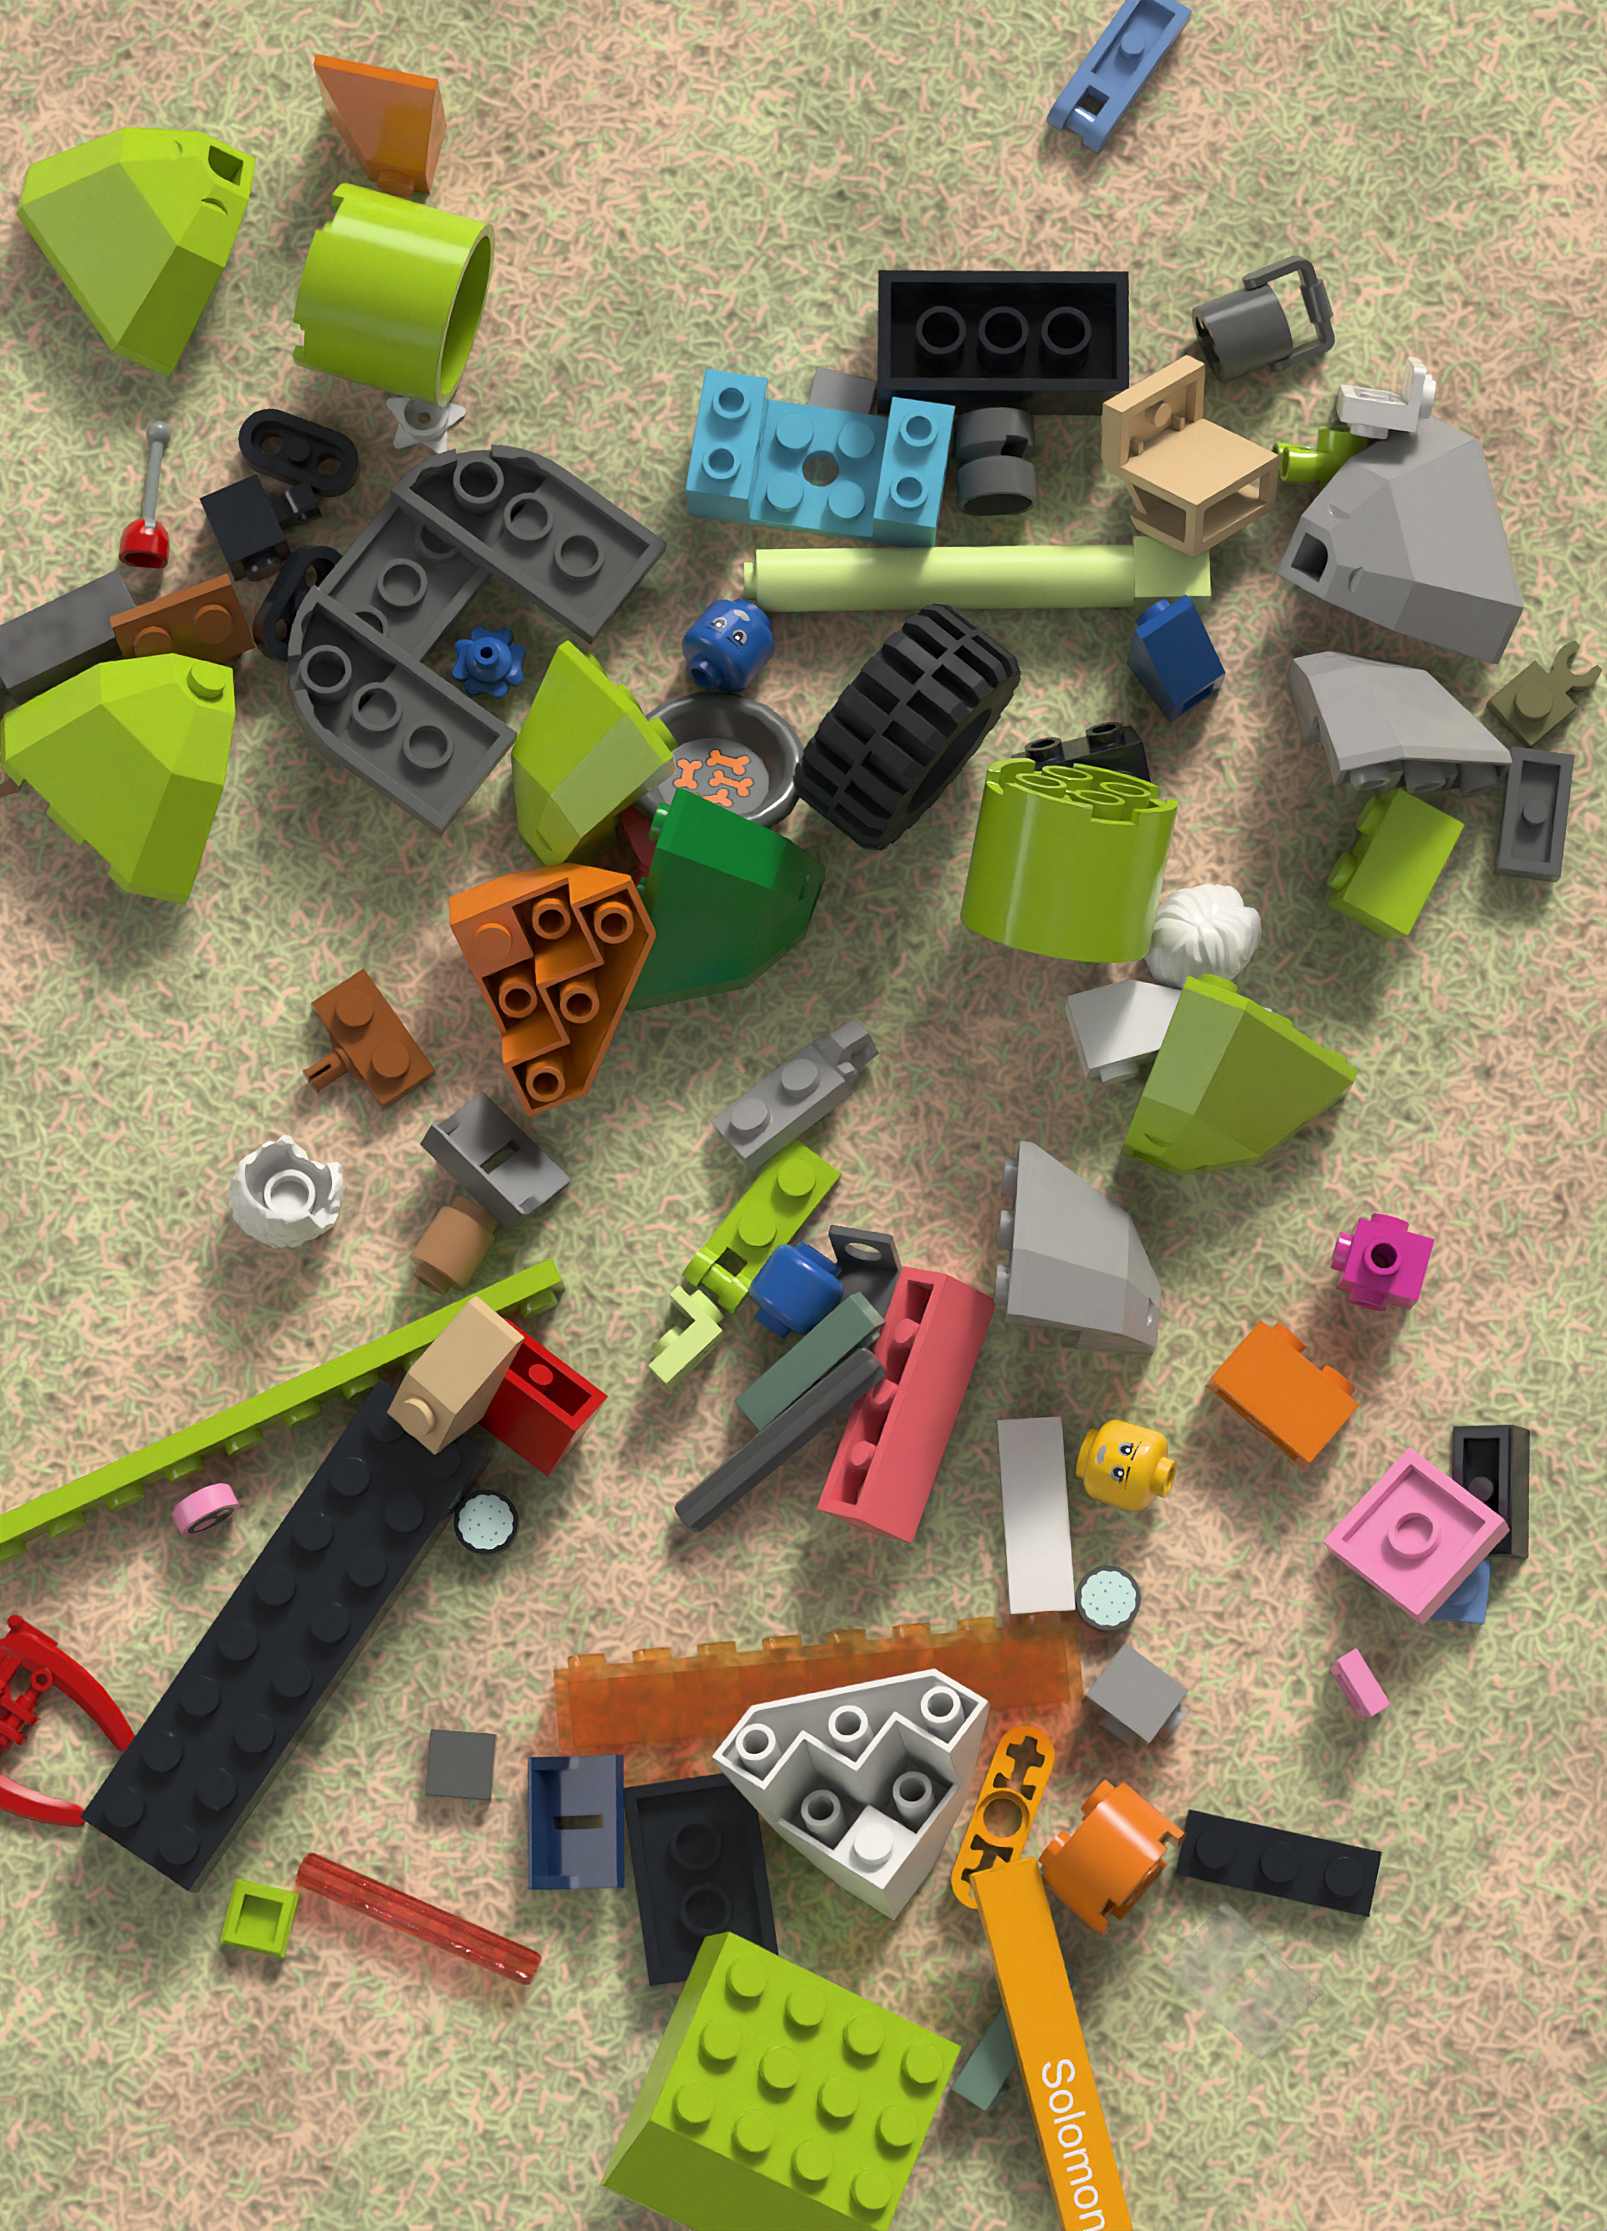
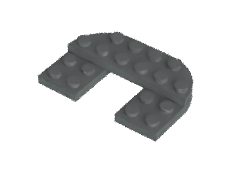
M491 444V450L468 451L456 454L455 448L425 460L405 474L390 489V499L318 587L316 585L312 586L297 611L289 639L288 684L292 706L305 735L317 751L335 768L339 769L343 765L441 837L516 742L518 733L423 664L424 661L493 575L592 645L664 554L667 542L568 470L537 453L506 445Z

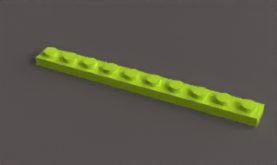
M552 1257L0 1515V1566L25 1555L28 1550L24 1543L48 1532L51 1540H55L72 1534L87 1525L84 1517L87 1513L105 1505H108L110 1512L127 1508L146 1497L143 1487L164 1477H167L170 1484L187 1480L205 1469L202 1460L224 1449H226L229 1457L247 1452L264 1442L261 1432L285 1421L288 1429L302 1426L323 1414L320 1404L342 1394H344L347 1401L362 1398L371 1393L380 1376L401 1366L407 1374L410 1368L465 1304L476 1295L503 1319L517 1312H520L523 1319H528L551 1309L558 1303L555 1294L566 1290Z

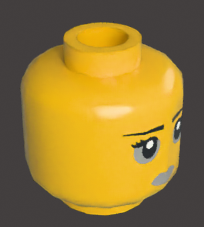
M1120 1419L1109 1420L1099 1430L1091 1428L1088 1431L1080 1448L1076 1464V1476L1084 1479V1488L1090 1498L1131 1512H1140L1147 1509L1156 1496L1166 1498L1173 1485L1177 1470V1462L1168 1459V1443L1162 1433Z

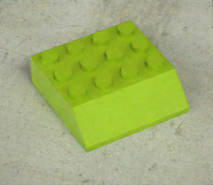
M731 1932L707 1936L702 1943L600 2186L693 2231H888L962 2046Z

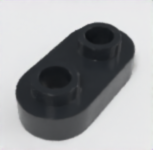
M270 408L254 412L244 421L240 428L238 441L243 458L248 466L257 473L291 486L308 481L313 493L321 497L343 495L356 484L359 478L361 465L356 447L346 435L287 412ZM267 438H280L283 441L281 450L275 454L264 453L261 450V445ZM332 458L338 460L341 466L334 475L326 476L318 471L320 463L325 459Z
M307 545L296 549L288 557L253 621V639L258 650L265 657L274 661L288 662V648L292 625L303 599L311 589L305 581L306 570L310 566L315 569L317 580L314 585L318 587L343 557L337 550L328 546ZM282 619L286 623L287 634L283 640L279 641L275 635V626Z

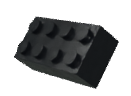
M878 270L877 414H890L892 397L955 406L954 415H962L985 408H1013L1029 412L1031 415L1102 416L1103 403L1129 388V271Z

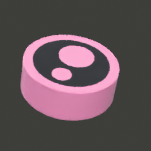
M219 1483L203 1488L183 1499L174 1507L172 1517L183 1537H190L201 1534L231 1518L240 1509V1504L230 1485Z

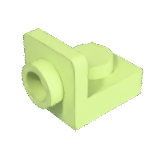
M679 1285L669 1296L674 1306L692 1324L685 1331L679 1325L669 1330L651 1349L650 1352L656 1358L648 1365L651 1374L668 1392L725 1340L723 1330L717 1325L724 1318L719 1309L700 1290L689 1296Z

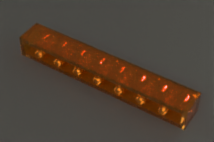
M1040 1611L1021 1614L1022 1626L996 1628L995 1617H976L957 1620V1632L931 1634L930 1623H913L892 1626L893 1638L867 1640L866 1629H849L828 1632V1644L802 1646L801 1635H785L763 1638V1650L737 1652L736 1641H722L698 1644V1656L672 1658L671 1647L632 1651L633 1662L607 1664L605 1653L567 1657L568 1668L553 1670L560 1749L564 1752L728 1736L752 1705L930 1669L940 1671L986 1699L990 1705L989 1711L1081 1703L1084 1700L1076 1620L1061 1622L1060 1611Z

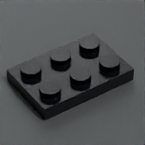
M724 1773L625 1787L624 1807L649 1985L654 1986L687 1981L702 1943L707 1936L731 1932L779 1956L759 1814Z

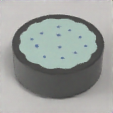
M1101 1566L1088 1572L1080 1581L1075 1593V1606L1078 1615L1086 1625L1100 1632H1115L1126 1627L1136 1617L1141 1604V1593L1136 1580L1127 1571L1115 1566Z

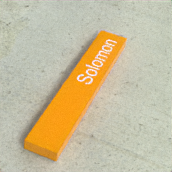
M1031 1856L969 1874L1061 2231H1133L1037 1858Z

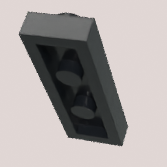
M1187 1810L1183 1830L1186 1833V1837L1179 1849L1175 1875L1363 1917L1370 1916L1382 1852L1196 1810Z

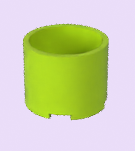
M342 183L332 194L331 206L339 208L334 220L329 219L322 231L316 229L304 265L293 323L300 324V329L304 331V347L296 345L292 355L294 363L303 368L444 407L450 401L460 383L481 323L494 260V228L490 223L350 183Z
M1029 758L1002 759L989 764L960 911L962 923L977 934L995 942L1055 958L1096 963H1123L1146 957L1151 945L1179 801L1166 798L1164 803L1158 800L1160 787L1150 782L1119 772L1074 763L1073 769L1061 766H1045L1042 768V771H1034L1036 762Z

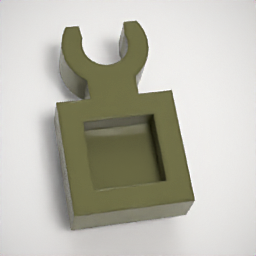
M1576 641L1567 643L1558 651L1552 664V670L1549 673L1535 660L1492 696L1486 704L1525 748L1531 749L1575 711L1577 705L1567 695L1569 692L1588 690L1596 683L1602 672L1598 665L1591 668L1585 675H1575L1568 669L1567 660L1572 658L1580 648Z

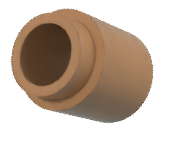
M456 1196L450 1206L443 1205L409 1256L410 1260L418 1266L413 1274L414 1277L442 1295H446L450 1288L463 1292L495 1243L496 1238L493 1233L499 1222L481 1206L462 1196Z

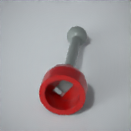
M155 421L148 426L146 431L147 439L151 443L142 518L130 522L124 528L120 538L118 558L122 563L131 567L161 569L168 565L170 541L166 529L160 522L154 519L163 446L170 440L171 430L166 423Z

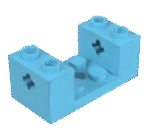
M705 369L685 489L688 513L691 516L896 547H935L953 436L955 406L892 397L889 417L769 400L768 378ZM816 457L831 459L839 469L836 480L830 485L823 487L810 484L803 475V469L811 459Z

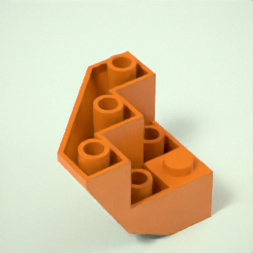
M567 862L509 873L450 897V928L500 1030L503 1066L528 1118L587 1095L656 938V931L631 876Z

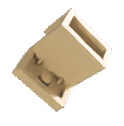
M1185 355L1103 403V413L1101 416V458L1108 472L1123 479L1137 508V511L1130 514L1136 530L1194 559L1276 508L1279 455L1203 418L1206 364ZM1260 477L1259 489L1249 484Z

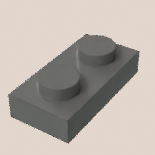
M1512 746L1510 755L1513 764L1505 777L1494 874L1558 882L1562 870L1575 755Z

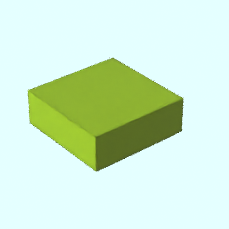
M236 1878L220 1943L285 1958L301 1893Z

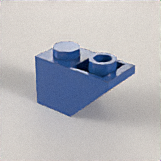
M1187 594L1171 605L1166 599H1163L1149 607L1136 619L1135 623L1138 627L1134 629L1133 637L1131 638L1132 642L1126 664L1170 723L1221 689L1226 672L1199 614Z

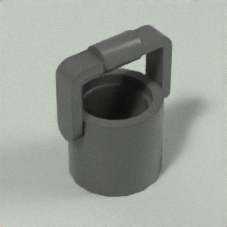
M1299 255L1290 256L1245 275L1242 278L1243 288L1192 309V321L1198 343L1213 375L1220 383H1225L1266 365H1269L1272 372L1284 370L1329 351L1335 343V335L1330 322V318L1334 314L1323 279H1317L1312 263ZM1297 271L1301 281L1300 292L1309 321L1314 323L1318 339L1293 349L1292 336L1287 319L1277 296L1268 282Z

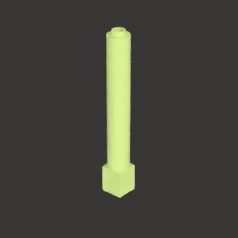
M1134 536L1132 544L756 549V562H744L745 600H757V607L763 612L921 610L923 607L934 603L950 605L956 610L1131 607V614H1142L1149 607L1163 599H1166L1171 605L1187 594L1197 612L1206 613L1211 597L1210 550L1208 549L1193 559L1150 536Z

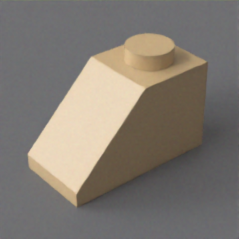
M476 1295L465 1304L410 1368L387 1413L407 1433L414 1436L436 1455L484 1417L525 1337Z

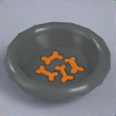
M697 692L667 700L645 715L648 721L655 716L659 717L678 745V748L672 752L675 758L676 774L632 803L633 807L651 823L660 803L671 805L677 787L690 791L767 829H771L793 811L800 799L793 783L794 769L797 762L804 755V747L794 727L768 705L735 693Z

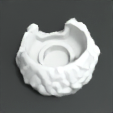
M1209 883L1191 889L1177 890L1169 894L1165 898V902L1157 910L1149 953L1144 957L1149 966L1150 973H1152L1153 978L1160 986L1178 990L1183 989L1187 976L1200 980L1202 974H1212L1230 981L1246 968L1255 950L1259 948L1262 938L1261 918L1255 908L1244 907L1240 894L1231 886Z
M282 1135L276 1142L268 1141L253 1153L245 1156L235 1169V1174L230 1180V1189L226 1196L229 1199L228 1206L233 1210L232 1218L246 1234L265 1245H270L274 1249L287 1246L291 1248L301 1246L305 1241L318 1237L336 1225L340 1207L345 1200L344 1178L341 1171L342 1165L338 1162L323 1165L316 1161H309L306 1152L292 1140L291 1136Z

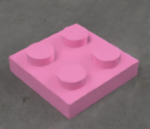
M1409 1447L1323 1542L1330 1553L1421 1625H1424L1510 1529L1505 1519Z

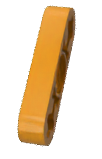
M1019 1726L1013 1728L1000 1739L950 1877L951 1889L957 1900L970 1909L978 1910L976 1899L968 1895L970 1884L961 1880L962 1872L965 1868L975 1870L979 1866L984 1853L983 1850H971L970 1847L974 1836L977 1835L985 1843L996 1848H1011L1012 1854L1008 1863L1020 1860L1055 1761L1053 1744L1043 1731L1035 1727ZM1025 1737L1036 1741L1035 1753L1044 1757L1040 1768L1030 1766L1027 1769L1021 1786H1033L1035 1788L1030 1801L1013 1789L993 1787V1782L998 1773L1006 1780H1010L1015 1767V1760L1006 1755L1009 1744L1020 1746ZM996 1799H1008L1018 1806L1022 1821L1020 1828L1014 1835L1001 1838L994 1836L986 1829L983 1815L985 1808L990 1802ZM996 1855L991 1868L1007 1863Z

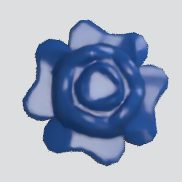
M476 626L471 631V640L460 639L456 642L457 662L452 669V674L457 681H466L465 690L468 695L488 694L497 699H502L507 695V684L512 687L522 684L524 679L521 666L526 656V649L521 644H512L513 635L510 630L505 628L490 631L482 626Z

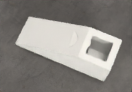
M1128 979L1068 996L1065 1011L1085 1079L1101 1076L1104 1085L1122 1082L1140 1074L1138 1065L1155 1061L1182 990ZM1264 1008V1009H1266L1267 1011L1272 1012L1271 1009H1269V1008Z

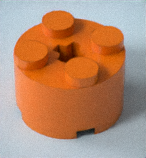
M1104 1780L1081 1808V1811L1084 1813L1083 1823L1075 1833L1070 1836L1062 1830L1050 1842L1038 1859V1862L1042 1864L1040 1871L1044 1873L1042 1878L1044 1888L1101 1936L1106 1935L1110 1931V1922L1105 1917L1111 1912L1116 1918L1121 1920L1167 1866L1168 1863L1161 1858L1168 1849L1165 1847L1166 1843L1169 1842L1178 1850L1186 1837V1833L1125 1782L1115 1788L1107 1780Z

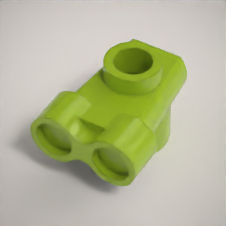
M1319 427L1317 448L1275 442L1271 451L1279 455L1278 477H1281L1284 482L1312 483L1314 480L1319 481V491H1322L1349 458L1367 449L1368 437L1351 434L1350 428Z

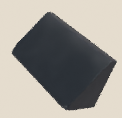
M1516 1425L1453 1426L1452 1480L1505 1519L1510 1529L1486 1557H1529L1530 1430Z

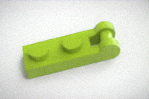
M794 1139L773 1157L708 1242L692 1258L683 1271L682 1277L696 1288L701 1284L706 1286L720 1297L717 1304L733 1315L750 1295V1283L774 1249L782 1244H790L840 1180L842 1173L800 1141ZM728 1250L746 1263L745 1267L736 1277L718 1264Z

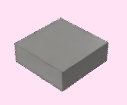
M817 367L807 405L870 414L877 380Z

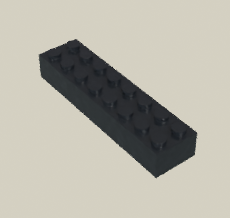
M379 1379L80 1816L84 1821L188 1892L198 1893L443 1533L455 1515L460 1502L468 1496L493 1459L488 1450L464 1434H461L434 1455L414 1436L407 1433L387 1413L398 1390Z

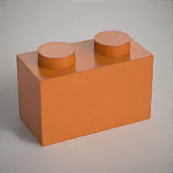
M1260 1320L1213 1374L1205 1386L1304 1470L1360 1404L1350 1397L1355 1389L1339 1372L1328 1365H1325L1320 1371L1301 1355L1306 1347L1291 1331L1279 1323L1270 1328Z

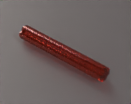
M307 1853L297 1871L295 1882L299 1886L522 1985H530L540 1967L542 1956L539 1952L316 1853Z

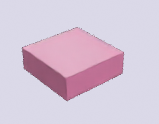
M1357 1648L1331 1663L1332 1667L1329 1669L1360 1719H1368L1391 1705Z

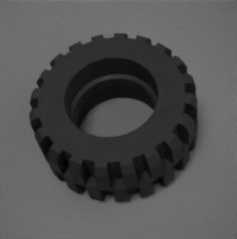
M933 603L923 607L918 615H912L898 632H894L883 643L882 648L874 657L872 656L860 669L861 672L844 689L831 711L827 712L819 724L817 732L808 741L803 750L804 755L797 762L794 769L793 783L797 795L863 849L877 851L886 849L890 843L893 844L901 838L903 833L910 829L920 819L921 815L938 800L941 793L955 780L963 770L964 765L982 745L987 734L994 728L1004 708L1009 705L1014 696L1013 691L1020 683L1021 671L1016 657L950 605Z

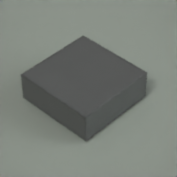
M431 1729L425 1795L492 1801L497 1734Z

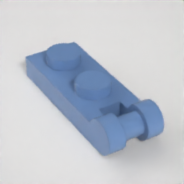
M1126 0L1053 104L1046 122L1061 132L1067 127L1084 138L1082 145L1097 154L1101 153L1124 115L1190 22L1192 10L1176 0ZM1088 94L1105 104L1097 117L1080 107Z

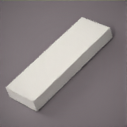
M1062 1416L997 1420L1010 1616L1075 1612Z

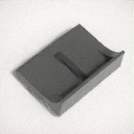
M483 1091L442 1123L437 1125L434 1122L431 1124L420 1143L509 1233L514 1231L565 1189L572 1180ZM509 1145L516 1153L490 1174H487L481 1167Z

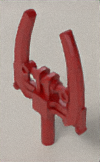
M11 1615L7 1620V1625L11 1630L5 1638L0 1639V1756L5 1748L10 1749L14 1742L19 1745L24 1744L28 1737L21 1731L27 1723L32 1726L37 1725L41 1718L34 1713L39 1706L36 1702L44 1691L50 1690L53 1686L74 1700L97 1723L117 1750L125 1752L134 1739L135 1734L121 1709L105 1688L81 1664L58 1648L59 1643L24 1620L21 1615ZM22 1666L33 1672L30 1678L31 1685L24 1695L20 1694L17 1700H14L11 1694L10 1682ZM0 1773L1 1810L44 1824L80 1827L86 1823V1821L80 1818L84 1812L80 1805L49 1797L20 1785Z

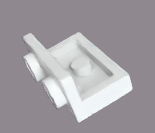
M1407 357L1401 393L1340 384L1336 411L1340 421L1348 422L1347 427H1350L1351 434L1387 439L1389 429L1416 433L1418 418H1430L1436 381H1432V375L1426 374L1427 369L1421 359Z

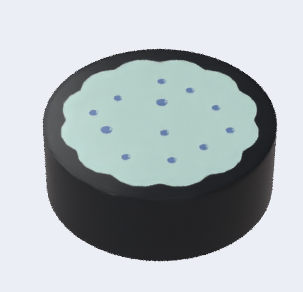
M479 1490L469 1494L460 1502L455 1511L454 1530L456 1536L467 1550L476 1555L494 1556L504 1552L514 1543L519 1532L520 1521L515 1506L505 1495L494 1490Z

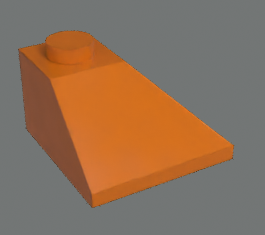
M316 53L313 66L325 112L369 180L377 182L378 188L382 191L396 196L408 197L413 194L414 190L430 194L447 128L438 79Z

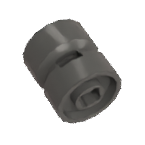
M985 408L970 411L957 417L954 420L955 458L965 464L956 473L958 509L963 513L973 516L1020 514L1038 505L1037 470L1032 463L1027 461L1035 455L1034 417L1029 412L1013 408Z

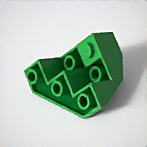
M677 787L671 805L659 804L648 838L657 842L648 878L642 877L636 888L656 931V938L625 1007L629 1011H637L748 988L805 938L825 881V866L790 839L690 791Z

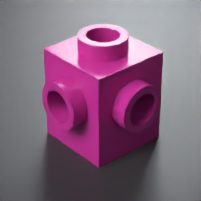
M1374 1213L1371 1215L1370 1221L1359 1218L1353 1226L1351 1234L1340 1231L1335 1244L1330 1269L1340 1271L1336 1289L1349 1292L1348 1301L1363 1308L1386 1311L1387 1304L1411 1310L1418 1302L1435 1239L1407 1232L1409 1223L1393 1216ZM1371 1256L1382 1258L1387 1268L1377 1267L1373 1263Z

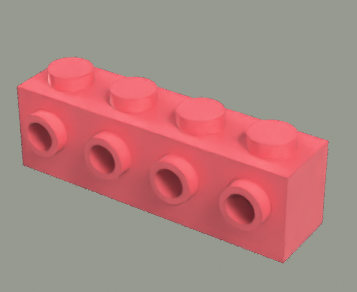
M903 1266L884 1318L886 1323L879 1332L881 1337L876 1341L872 1352L884 1366L886 1376L854 1403L818 1503V1510L866 1532L912 1544L996 1307V1304H993L994 1298L948 1274Z

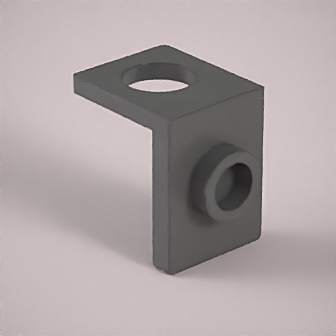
M830 1225L828 1235L837 1259L836 1264L842 1268L837 1278L844 1287L843 1297L836 1307L848 1296L861 1292L884 1319L902 1271L893 1236ZM850 1244H864L878 1250L879 1252L863 1251L853 1247Z

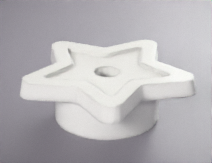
M393 397L386 401L387 407L400 422L393 442L394 447L397 449L423 443L438 454L446 452L447 429L466 414L465 407L449 402L444 407H439L407 397ZM423 413H427L431 417L430 421L426 424L419 421V416Z

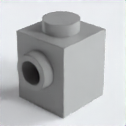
M1127 1643L1122 1645L1083 1698L1104 1714L1097 1724L1127 1747H1130L1135 1739L1146 1746L1155 1735L1166 1742L1189 1712V1710L1179 1704L1189 1690Z

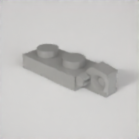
M852 1019L829 1034L828 1038L822 1036L814 1040L812 1044L809 1043L713 1118L711 1123L721 1138L753 1172L851 1096L852 1092L849 1087L858 1078L859 1074L857 1071L879 1054L878 1049L869 1033L855 1019Z

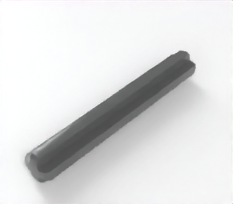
M860 1348L677 1501L674 1509L681 1522L695 1533L702 1532L881 1382L886 1376V1371L881 1361L866 1348Z

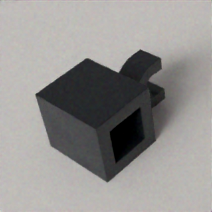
M255 474L199 498L235 581L248 577L249 581H260L279 572L283 567L282 561L287 560L291 555L283 531L291 527L310 523L322 517L318 502L308 481L288 489L276 498L268 500L259 477Z

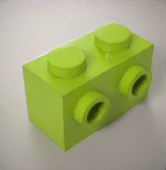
M1401 788L1383 793L1380 798L1373 796L1367 802L1357 820L1355 828L1362 833L1352 853L1350 854L1345 851L1336 861L1329 874L1327 885L1333 887V890L1325 905L1390 941L1408 936L1465 824Z

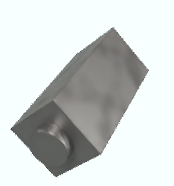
M118 569L0 625V691L7 688L18 705L99 663L110 661L122 655L109 617L136 606Z

